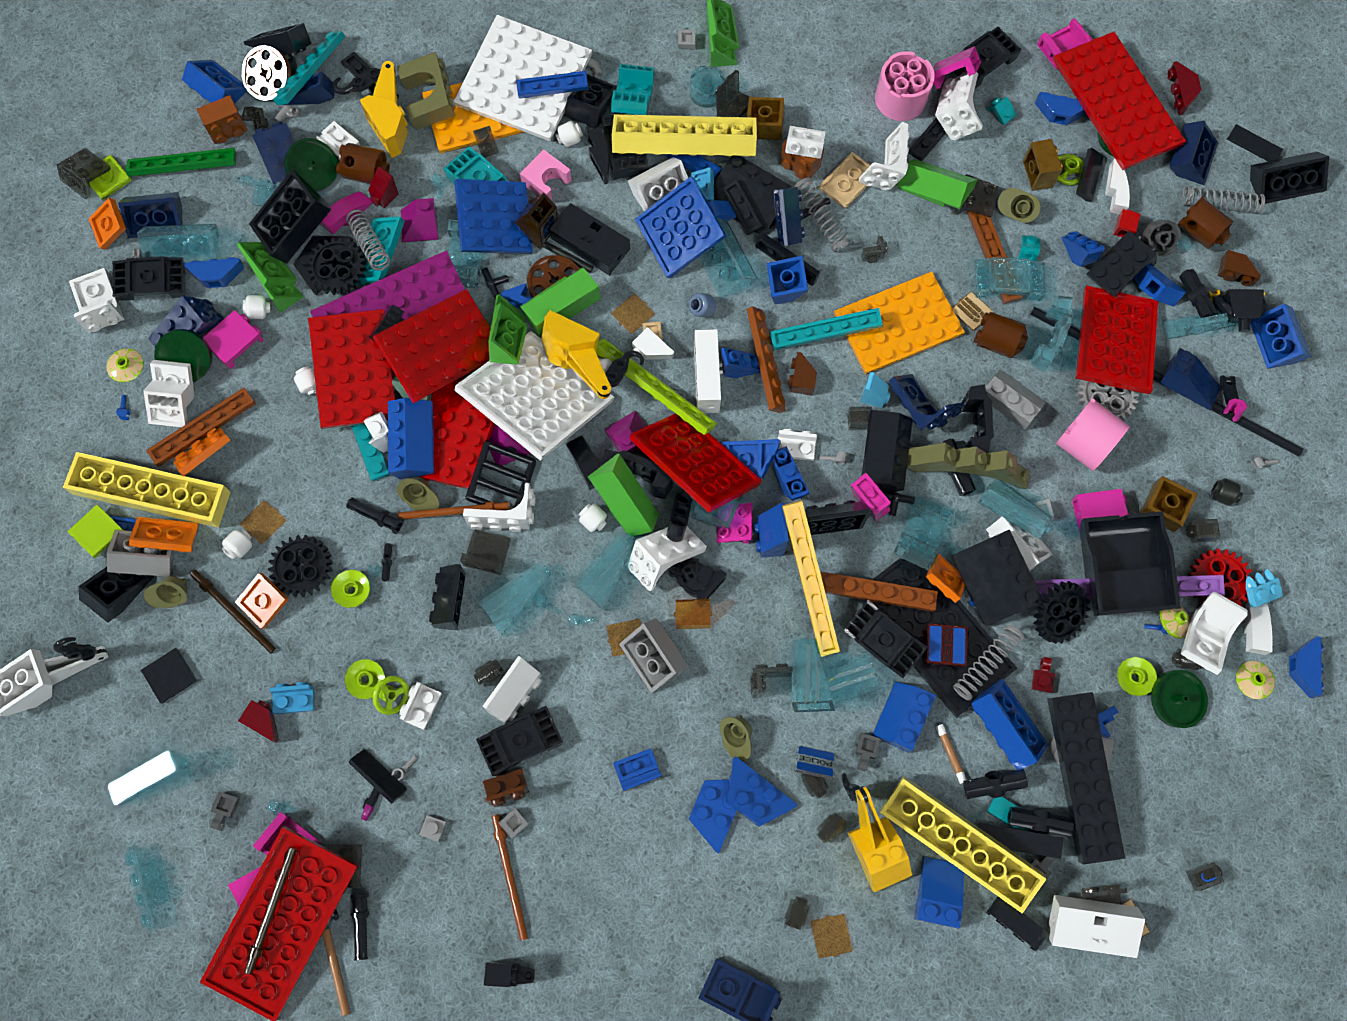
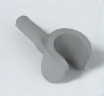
M838 452L836 457L820 455L819 460L832 461L837 464L841 462L840 465H844L847 454Z
M1261 456L1254 459L1260 468L1279 463L1278 459L1264 461ZM1251 461L1254 469H1258L1254 461Z
M413 756L402 768L394 769L392 776L397 771H400L402 775L397 781L403 780L406 777V771L417 758Z

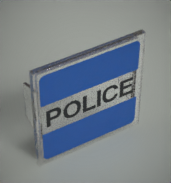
M797 745L795 772L835 780L836 753Z

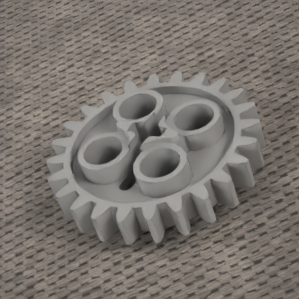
M1080 380V385L1076 389L1080 391L1076 397L1081 398L1077 404H1083L1081 411L1093 398L1097 399L1102 406L1123 421L1126 417L1129 418L1131 416V412L1136 409L1135 406L1138 403L1136 398L1139 394L1131 390L1119 388L1121 390L1119 392L1115 387L1108 385L1100 387L1097 383Z

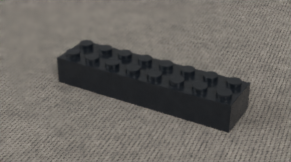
M1093 692L1047 698L1069 816L1073 818L1074 823L1072 832L1078 862L1085 865L1126 859Z

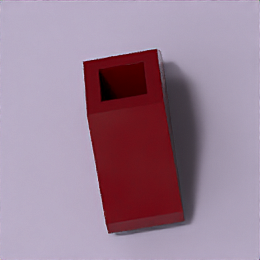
M1175 61L1167 72L1168 80L1176 79L1171 85V94L1175 97L1174 108L1180 109L1178 114L1183 115L1202 89L1198 74Z

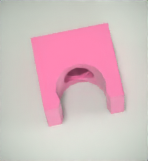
M544 149L520 173L521 182H526V188L537 196L544 192L551 201V189L545 185L549 179H560L564 184H569L572 181L571 170Z

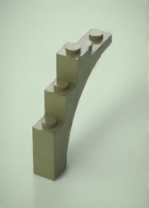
M947 443L909 448L907 468L915 473L931 471L969 473L998 479L1020 489H1028V482L1030 480L1029 470L1018 464L1017 457L1007 450L985 453L978 447L955 449Z

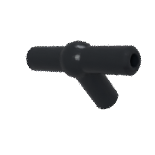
M483 268L481 272L486 280V286L490 289L496 300V296L500 294L496 286L508 282L509 278L507 275H503L493 279L488 268Z
M882 491L888 500H891L890 516H896L898 502L914 504V497L900 495L897 492Z
M390 543L384 545V555L381 561V580L384 582L389 581L390 566L392 565V544Z

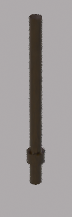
M193 570L190 573V576L199 583V587L204 592H208L270 654L276 650L213 587L214 584L208 578L205 579L197 570Z
M290 846L256 940L248 952L249 959L244 970L246 974L251 975L253 973L257 960L261 958L264 950L262 948L298 850L295 847Z

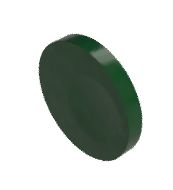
M313 138L301 139L295 142L286 153L284 160L286 174L288 175L292 169L295 170L316 192L329 187L337 176L336 167L338 161L336 155L327 144Z
M172 330L163 335L155 346V360L190 364L193 382L205 376L211 367L212 354L209 345L199 334L191 330Z
M1171 670L1163 673L1155 681L1151 692V703L1157 717L1166 725L1173 728H1189L1198 724L1204 717L1208 707V695L1204 684L1196 675L1186 670Z

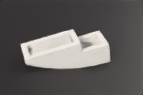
M1114 158L1109 166L1105 196L1112 197L1110 212L1120 214L1123 209L1127 210L1129 208L1130 194L1126 173Z
M1248 600L1245 609L1248 610V615L1245 617L1244 634H1247L1246 652L1267 655L1272 652V625L1268 604L1250 607Z

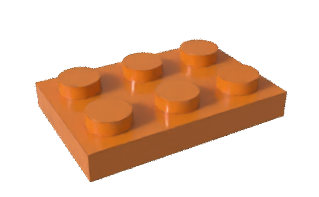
M220 427L210 430L206 434V438L202 441L197 440L191 445L190 450L186 453L181 452L175 457L173 463L182 476H185L231 441Z
M137 517L129 538V546L192 552L198 532V523Z

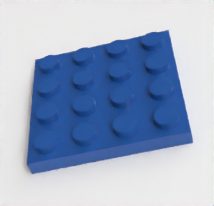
M692 176L635 218L667 278L673 277L727 237L695 178Z
M455 179L454 186L461 252L530 254L533 252L532 241L514 223L528 206L526 182Z

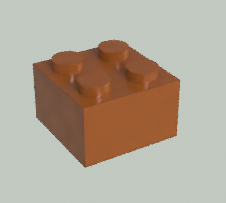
M230 95L197 108L203 125L214 144L225 143L227 139L234 136L239 137L248 131Z
M786 140L782 146L781 165L785 169L795 172L796 176L800 179L807 177L811 179L821 167L824 148L822 149L821 158L789 154L785 152Z

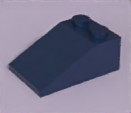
M1179 348L1169 361L1159 383L1210 411L1220 390V385L1198 357L1182 348Z

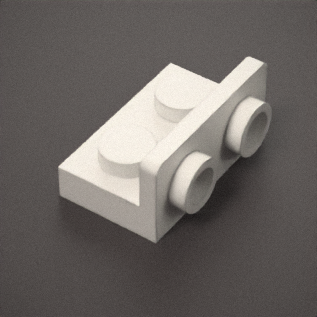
M790 126L785 152L821 158L825 131Z
M792 429L779 430L778 439L781 440V444L778 449L787 446L793 459L814 461L817 434H813L810 431L794 432Z
M417 682L409 691L408 696L410 698L407 704L404 703L401 707L400 719L425 730L442 693Z

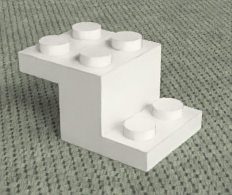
M153 360L150 363L153 380L143 390L148 424L183 427L188 424L186 407L194 399L191 365Z

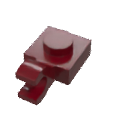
M1041 658L1040 670H1033L1031 690L1053 693L1055 673L1049 672L1052 658Z

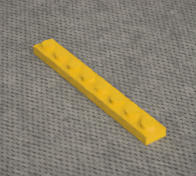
M800 500L782 505L819 655L823 657L840 652L803 502Z

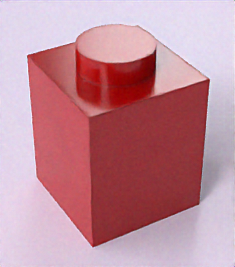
M1123 209L1117 218L1113 235L1123 237L1128 231L1133 234L1136 233L1140 213Z

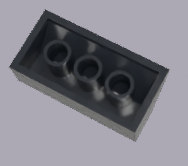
M1312 152L1251 165V184L1257 195L1264 194L1265 204L1327 191L1329 156L1320 152Z
M871 410L862 475L867 473L881 491L890 493L902 491L905 487L913 420L897 412Z

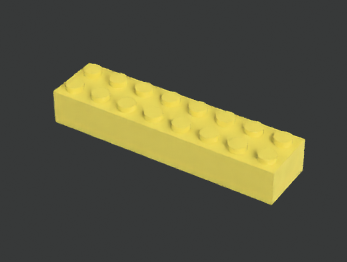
M614 114L612 153L756 156V118Z
M79 452L75 454L63 488L72 495L219 528L231 493L221 484Z
M906 776L902 777L880 810L881 814L1021 913L1024 912L1046 881V876L1043 872Z

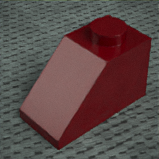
M379 166L368 191L371 196V202L376 206L380 205L385 208L399 193L393 176Z
M251 700L238 722L277 743L279 738L274 714L269 710L270 705L261 700L258 703Z

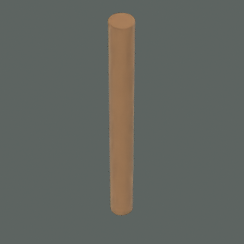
M326 929L322 935L341 1014L344 1016L350 1014V1009L331 931Z

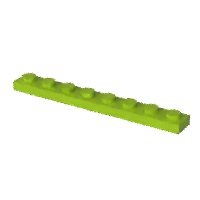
M605 338L598 341L596 353L599 357L613 362L623 356L624 353ZM629 359L628 371L625 374L627 378L634 381L640 388L646 390L656 400L667 406L669 410L675 412L684 421L691 424L698 432L705 435L715 429L717 423L633 359Z

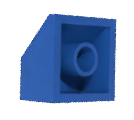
M803 256L767 263L771 297L775 304L794 301L808 292Z

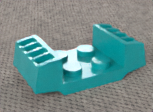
M620 63L617 89L613 90L612 113L647 115L652 95L655 67Z
M469 146L443 168L446 177L453 184L455 179L508 181L497 168Z

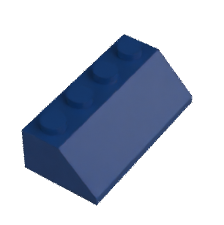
M410 398L388 401V473L399 480L434 473L432 401L420 400L414 404Z
M1002 678L979 694L971 704L975 713L984 721L986 729L995 737L998 746L1008 756L1011 765L1017 770H1021L1038 762L1049 744Z

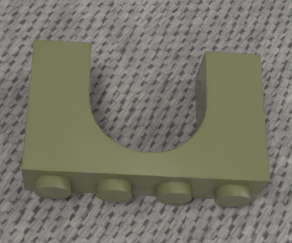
M436 51L397 66L400 80L406 90L426 83L436 84L434 91L427 98L406 106L409 120L416 130L455 116L454 108L456 105L450 96L452 90L450 85L447 84V81H449L448 75L443 69L446 68L443 58L438 57Z

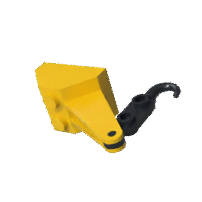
M385 61L381 69L372 68L356 76L344 88L337 86L341 78H336L332 87L340 95L357 91L361 92L376 84L373 96L368 95L362 98L360 103L367 121L391 158L401 154L408 134L406 128L408 123L404 117L405 113L400 105L397 106L396 70L393 62Z
M549 310L544 317L541 339L549 362L564 369L572 368L599 398L607 399L610 396L611 387L619 385L628 371L629 359L631 357L639 358L640 365L644 364L643 355L638 351L630 350L624 353L622 357L614 360L605 373L596 354L600 333Z
M843 773L841 778L850 800L855 801L858 805L860 823L859 828L847 833L872 891L877 892L912 876L909 857L889 819L886 816L879 818L868 789L856 784L850 785L846 774ZM865 803H867V806L873 819L872 822H870L868 811Z

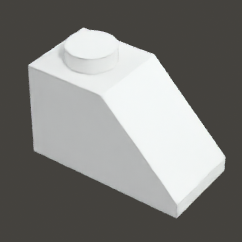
M648 327L632 342L633 350L640 352L646 360L672 359L674 357V351Z

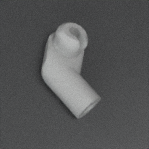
M590 58L586 68L589 66L595 77L602 76L603 73L599 63Z
M294 105L284 106L274 117V120L277 123H283L286 118L297 117L299 108Z

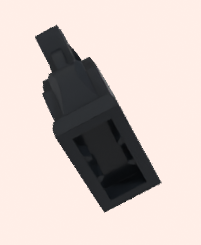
M693 558L671 566L676 567L677 571H669V576L676 577L679 586L688 595L695 597L700 606L710 598L727 578V573L721 569L715 572L709 565L704 566L699 563V559Z

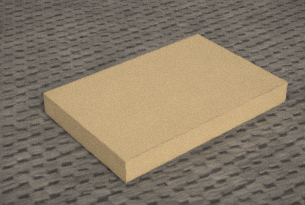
M851 152L818 186V189L846 209L867 187L859 183V177L870 165L854 152Z

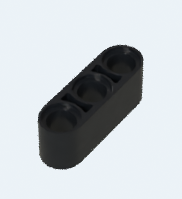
M677 493L672 506L666 536L673 542L682 541L687 528L692 497L686 493Z
M998 896L986 912L988 915L991 914L995 917L996 922L1005 929L1008 928L1014 932L1013 935L1020 941L1028 943L1031 946L1030 948L1036 952L1048 936V933L1042 927Z

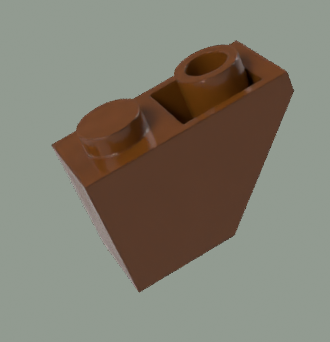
M1228 250L1221 258L1218 276L1223 277L1226 281H1236L1242 274L1241 284L1253 286L1261 276L1247 255Z
M797 352L796 358H792L791 369L795 370L794 374L789 376L788 386H791V392L813 396L817 372L801 352Z

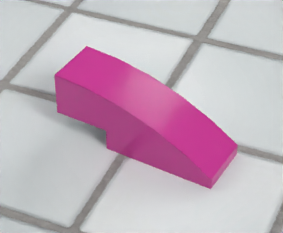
M361 191L353 193L331 205L330 212L321 221L320 225L333 235L344 224L348 226L346 217L349 212L353 210L365 211L372 202ZM360 212L352 213V214L349 216V220H348V221H350V219H351L354 215H356V214H361V213H360ZM355 216V217L352 219L351 223H352L358 216Z

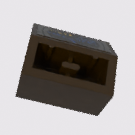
M543 192L531 200L514 222L539 249L542 248L550 237L549 229L558 219L556 205Z

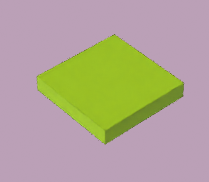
M111 154L81 174L102 201L132 181Z
M96 505L67 532L93 558H96L110 545L114 531L123 529L99 505Z

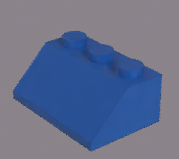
M214 60L187 61L182 81L212 103L230 95L235 104L247 92L244 83Z
M1284 303L1265 312L1260 319L1251 323L1267 369L1294 364L1311 357L1293 307Z
M895 682L872 736L910 753L914 749L936 695L916 686Z

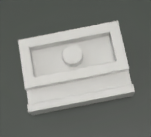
M335 121L324 129L319 137H316L317 140L327 144L339 160L341 157L339 154L341 145H346L347 143L360 145L358 140Z

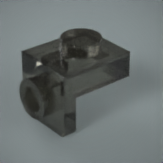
M244 107L243 121H253L255 131L261 128H268V120L264 117L263 108Z
M490 126L473 131L480 153L484 158L499 152Z
M878 236L877 246L863 248L861 254L862 262L875 263L879 259H884L885 253L888 252L887 242H884L883 236Z

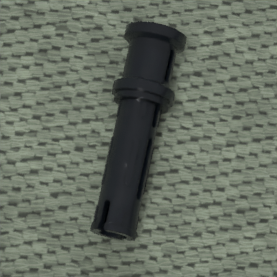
M353 497L347 502V509L377 522L379 527H386L392 530L394 534L399 533L403 526L404 519L396 518L390 515L388 511L377 510Z
M369 893L350 895L353 911L350 913V917L354 919V961L368 959L366 918L370 915L369 911H367Z

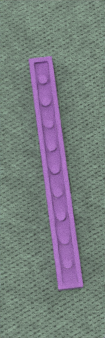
M1223 575L1177 576L1179 596H1209L1212 592L1225 595ZM1089 579L1034 580L1043 599L1042 593L1048 594V587L1054 589V584L1060 585L1061 581L1065 583L1070 581L1080 585L1085 589V593L1089 595L1087 599L1092 598Z

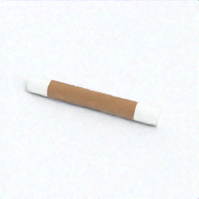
M943 724L938 725L936 730L961 784L967 778Z

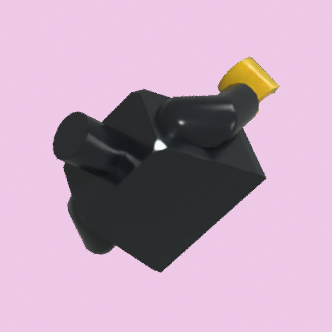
M1229 289L1221 295L1220 290H1215L1214 294L1211 291L1208 292L1211 296V302L1218 306L1226 317L1227 322L1238 323V332L1241 333L1249 332L1250 323L1260 319L1268 308L1267 300L1264 297V289Z

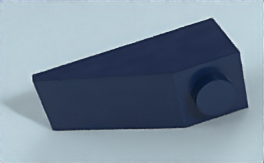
M322 71L314 74L291 101L283 105L321 104L334 98L335 93L332 87L333 82Z

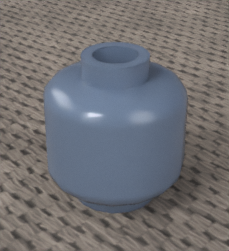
M697 293L691 297L689 309L694 316L710 317L716 310V301L710 294Z

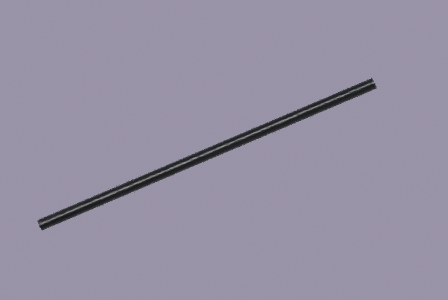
M1036 307L1033 308L1030 315L1079 340L1080 330ZM1154 370L1153 380L1160 383L1163 374ZM1215 402L1211 411L1233 422L1235 413L1229 411L1228 414H1223L1226 407ZM1243 416L1237 422H1234L1296 456H1300L1304 448Z

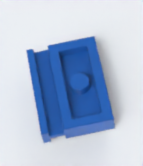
M651 748L613 763L623 791L661 777Z

